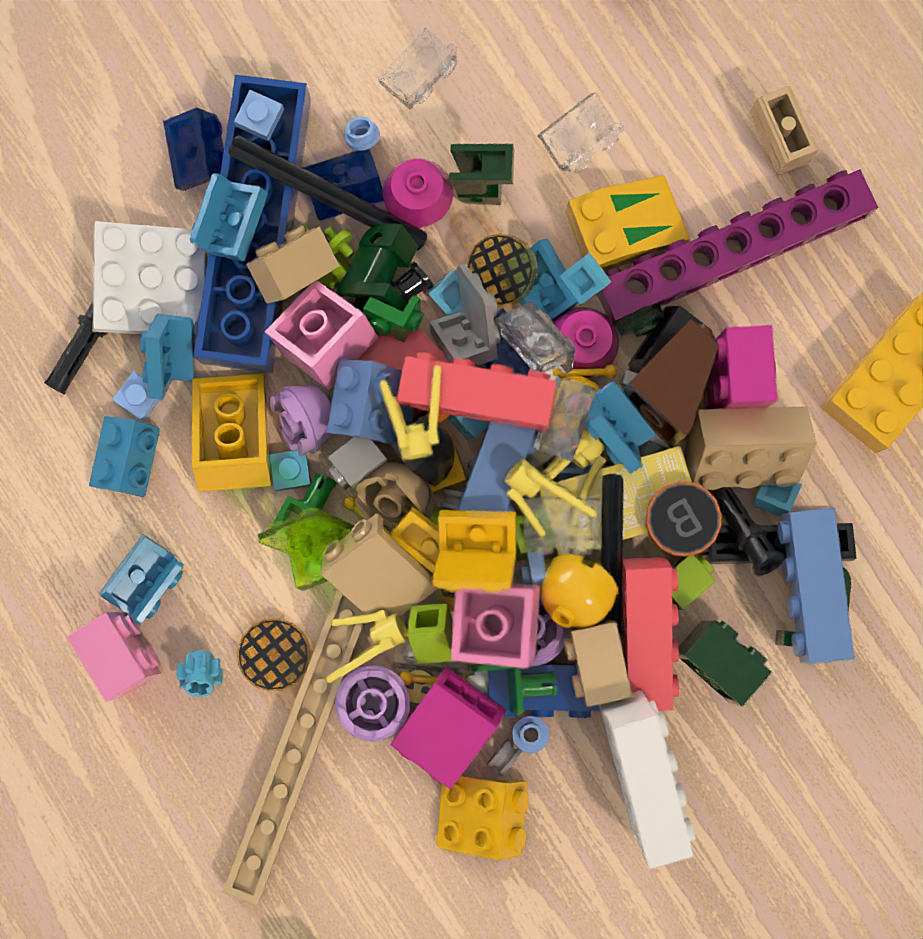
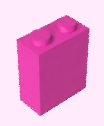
M445 667L390 745L399 751L402 757L411 760L429 773L435 781L441 782L451 789L498 728L507 710L448 667Z

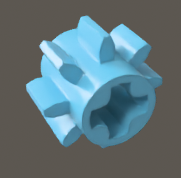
M203 650L187 654L186 663H177L176 679L180 680L179 688H185L189 695L195 697H203L212 693L214 684L220 685L223 681V669L220 668V659H214L210 652Z

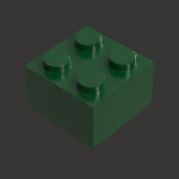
M716 620L701 621L678 647L679 659L727 702L743 707L772 673L764 665L768 660L754 647L749 646L747 648L735 640L739 634L723 620L720 623Z

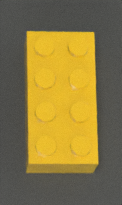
M923 292L909 301L820 406L874 453L888 449L923 407Z

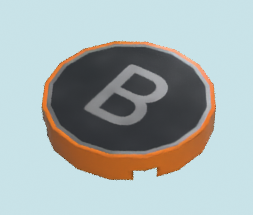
M676 482L663 487L652 497L647 508L645 525L650 538L659 549L672 555L691 556L703 552L714 543L721 529V512L717 500L707 489L696 483Z

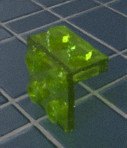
M310 508L301 511L299 516L294 519L275 522L269 525L268 530L259 533L257 537L259 544L289 554L295 588L305 591L328 581L321 575L322 554L331 542L343 539L351 532L355 525L325 513L318 508Z

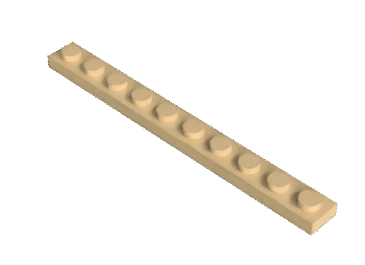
M338 589L223 889V893L254 905H258L334 706L338 688L345 675L331 683L326 681V677L350 662L364 623L341 626L331 625L332 619L366 615Z

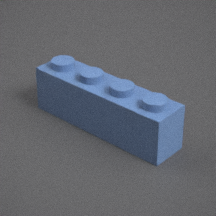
M494 422L488 423L457 510L514 511L515 506L509 504L511 498L506 495L511 487L504 480L518 461L523 458L525 459L526 455L533 457L540 436L535 435V429Z
M835 508L789 512L781 515L782 522H778L777 531L781 544H785L787 559H784L782 563V571L785 581H790L791 596L787 597V609L789 617L795 620L796 634H792L794 655L799 656L800 663L806 664L855 659Z

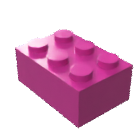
M772 325L726 327L714 340L719 344L708 377L709 388L704 389L705 409L768 408L778 401Z

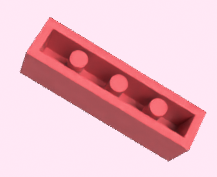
M419 352L416 358L405 356L397 401L402 407L430 412L434 367L439 365L441 366V385L438 413L550 432L558 390L557 382L550 380L551 375L538 371H528V376L513 374L512 368L502 365H491L490 370L476 368L475 362L465 359H454L453 364L440 362L438 356L429 353Z
M666 557L625 558L622 560L623 657L631 692L642 690L648 701H655L658 711L673 710V697L679 696L678 676L673 674V662H678L679 648L677 639L672 640V627H678L679 622L677 605L672 604V591L678 590L677 569L671 567Z

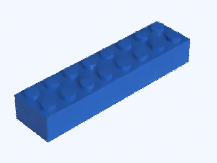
M235 75L221 175L230 182L261 187L268 192L245 262L208 255L194 357L203 365L267 373L273 372L276 346L265 331L281 315L283 300L267 304L246 264L258 257L255 251L274 241L277 246L286 241L284 234L293 230L298 190L230 156L228 152L233 139L236 136H242L302 167L311 103L307 83ZM249 90L283 104L284 111L269 141L236 127L234 123Z

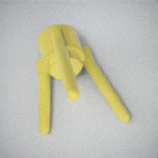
M436 365L433 371L428 431H424L423 424L406 425L397 397L392 396L387 381L382 380L380 382L383 397L397 434L402 460L432 455L431 445L439 443L437 434L441 385V366Z
M582 430L573 443L541 473L546 476V479L551 481L571 461L582 469L590 465V471L578 496V499L585 503L599 469L606 462L600 456L605 450V445L599 439H594L589 432ZM575 507L568 521L570 527L575 525L581 513Z
M524 458L518 461L505 477L504 482L511 487L506 495L516 502L532 527L541 537L546 535V531L522 496L527 495L529 498H532L539 492L542 486L593 518L597 514L595 510L580 501L578 496L553 480L549 481L546 479L545 475Z
M383 609L373 614L332 619V626L375 622V626L370 628L374 645L353 656L349 663L328 675L326 681L331 683L383 651L408 641L407 628L398 613L388 616L386 610Z

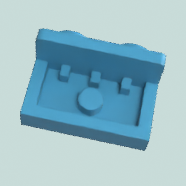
M213 173L205 191L196 222L193 225L190 242L210 255L245 262L268 192L261 187L230 182L221 174Z
M548 238L539 240L527 250L532 265L531 279L525 292L517 298L525 316L534 327L555 321L560 315L579 303L559 277L566 269ZM524 252L520 256L523 264L529 262L528 256ZM516 259L507 262L510 270L519 267ZM502 264V265L500 266V269H501L502 273L504 274V273H506V271H505L504 266H503V264ZM530 267L525 269L528 277L530 275ZM522 272L513 275L516 284L525 281ZM506 278L507 285L512 287L509 278ZM526 285L519 288L520 294L523 292Z
M157 313L149 330L143 331L141 336V352L146 353L142 379L144 383H148V398L163 400L172 380L192 382V379L195 377L194 331L192 318Z
M612 381L584 400L587 416L584 424L594 439L601 438L611 460L616 465L622 463L631 474L643 466L638 447L653 438L655 431L617 382Z
M104 416L89 486L144 497L159 437V427L137 420Z
M142 534L101 589L99 595L128 615H131L133 621L140 625L145 618L150 619L157 612L161 604L159 599L166 589L174 588L183 574L181 569L184 564L176 555Z

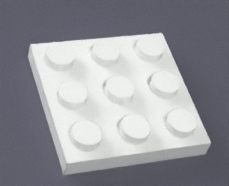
M95 221L92 332L142 334L143 331L149 330L158 313L192 318L194 337H197L204 289L205 251L190 242L193 229Z

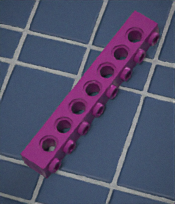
M861 169L850 174L846 170L837 172L826 179V184L817 188L814 184H809L794 193L795 197L787 201H783L782 197L774 199L762 206L763 211L751 215L749 211L741 213L730 220V225L721 229L717 225L706 228L697 234L698 239L686 243L685 239L678 240L665 248V253L656 257L652 253L643 255L634 260V266L621 271L620 267H616L606 271V275L612 282L599 291L597 295L607 317L613 322L614 326H617L868 218L879 207ZM824 198L834 200L837 204V210L828 209L824 204ZM791 212L801 213L806 223H796L792 219ZM765 225L771 228L774 237H763L759 232V226ZM734 239L738 241L742 251L732 252L729 250L726 240ZM693 254H705L709 259V266L696 264ZM666 266L673 268L677 273V279L672 281L665 279L661 275L660 268ZM632 280L640 281L645 287V293L640 295L633 294L628 289L627 283Z

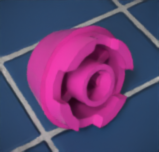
M422 158L409 159L399 163L387 175L383 185V200L390 214L417 228L427 227L439 221L448 212L453 200V185L449 181L447 172L437 163Z
M579 307L563 313L552 324L548 334L549 354L553 362L561 370L604 368L606 365L614 362L619 349V337L613 322L605 314L592 308Z

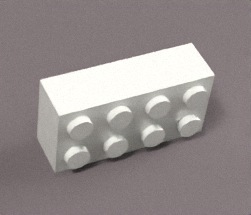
M642 690L631 692V698L599 704L633 835L650 870L694 857L690 842L695 841L696 837L689 817H685L682 808L687 806L683 788L680 783L677 784L673 773L678 771L674 753L671 748L668 749L664 738L669 736L665 718L662 713L659 714L655 701H648Z

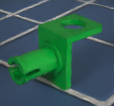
M315 473L314 479L303 500L287 496L269 530L270 540L276 542L291 511L330 529L333 524L332 516L324 513L322 509L337 483L328 476L324 480V474Z
M492 664L470 665L471 671L507 669L510 713L517 715L524 713V697L556 696L557 686H541L542 683L557 682L554 671L522 675L520 667Z

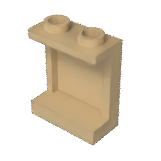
M378 513L368 520L363 519L359 521L347 536L340 541L334 540L322 554L321 575L364 614H373L385 609L388 616L396 613L401 616L411 609V606L417 605L438 590L437 587L433 586V573L422 564H419L384 531L383 518Z

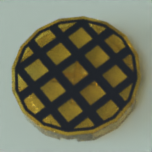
M498 233L486 236L474 246L467 260V267L473 274H478L482 287L486 292L493 294L497 306L500 307L517 304L527 297L533 289L532 286L535 278H537L538 266L534 252L528 243L513 235Z
M280 618L263 619L250 626L241 637L237 649L238 666L244 678L254 687L268 692L285 690L298 683L306 673L311 654L310 643L305 633L293 622Z

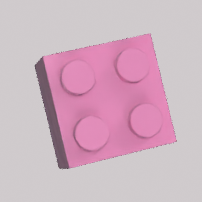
M317 280L311 283L265 331L284 357L328 390L335 384L339 359L357 360L378 338L361 311Z
M512 583L510 589L493 593L482 589H462L456 591L451 660L528 668L535 662L540 585Z
M105 612L67 636L105 702L124 698L161 674L157 667L160 665L157 654L150 646H144L138 636L141 633L139 625L133 621L131 615L126 616L124 612Z

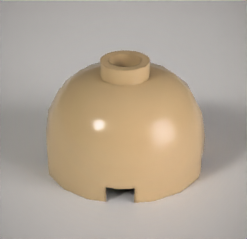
M390 460L362 480L355 490L358 494L355 504L362 516L368 520L378 513L383 518V525L395 528L412 507L425 516L430 502L428 483L414 474L401 461Z

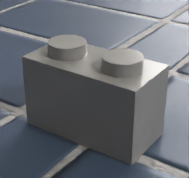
M353 437L328 457L333 464L328 470L344 490L351 486L355 491L357 485L388 461L372 440Z

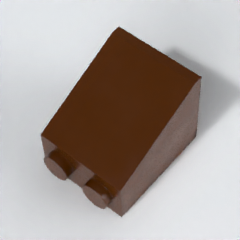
M692 319L624 389L625 394L653 427L655 433L671 448L679 443L691 430L719 344L714 341L715 336L713 332L704 324H696Z

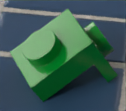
M414 295L403 312L373 297L369 298L363 308L364 315L376 334L384 337L388 334L402 342H405L410 331L415 333L418 330L424 313L421 312L420 298Z

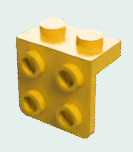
M440 510L438 516L439 554L433 573V586L444 588L448 591L482 589L492 593L510 589L516 559V512Z
M461 775L451 789L442 783L437 831L438 847L443 850L499 861L522 856V850L526 843V832L524 830L525 812L529 806L528 781L518 779L493 781Z

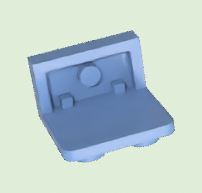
M339 359L327 433L366 438L391 445L397 439V434L383 397L380 382L382 380L387 381L392 396L398 397L402 370L374 361ZM400 405L406 425H412L414 409Z

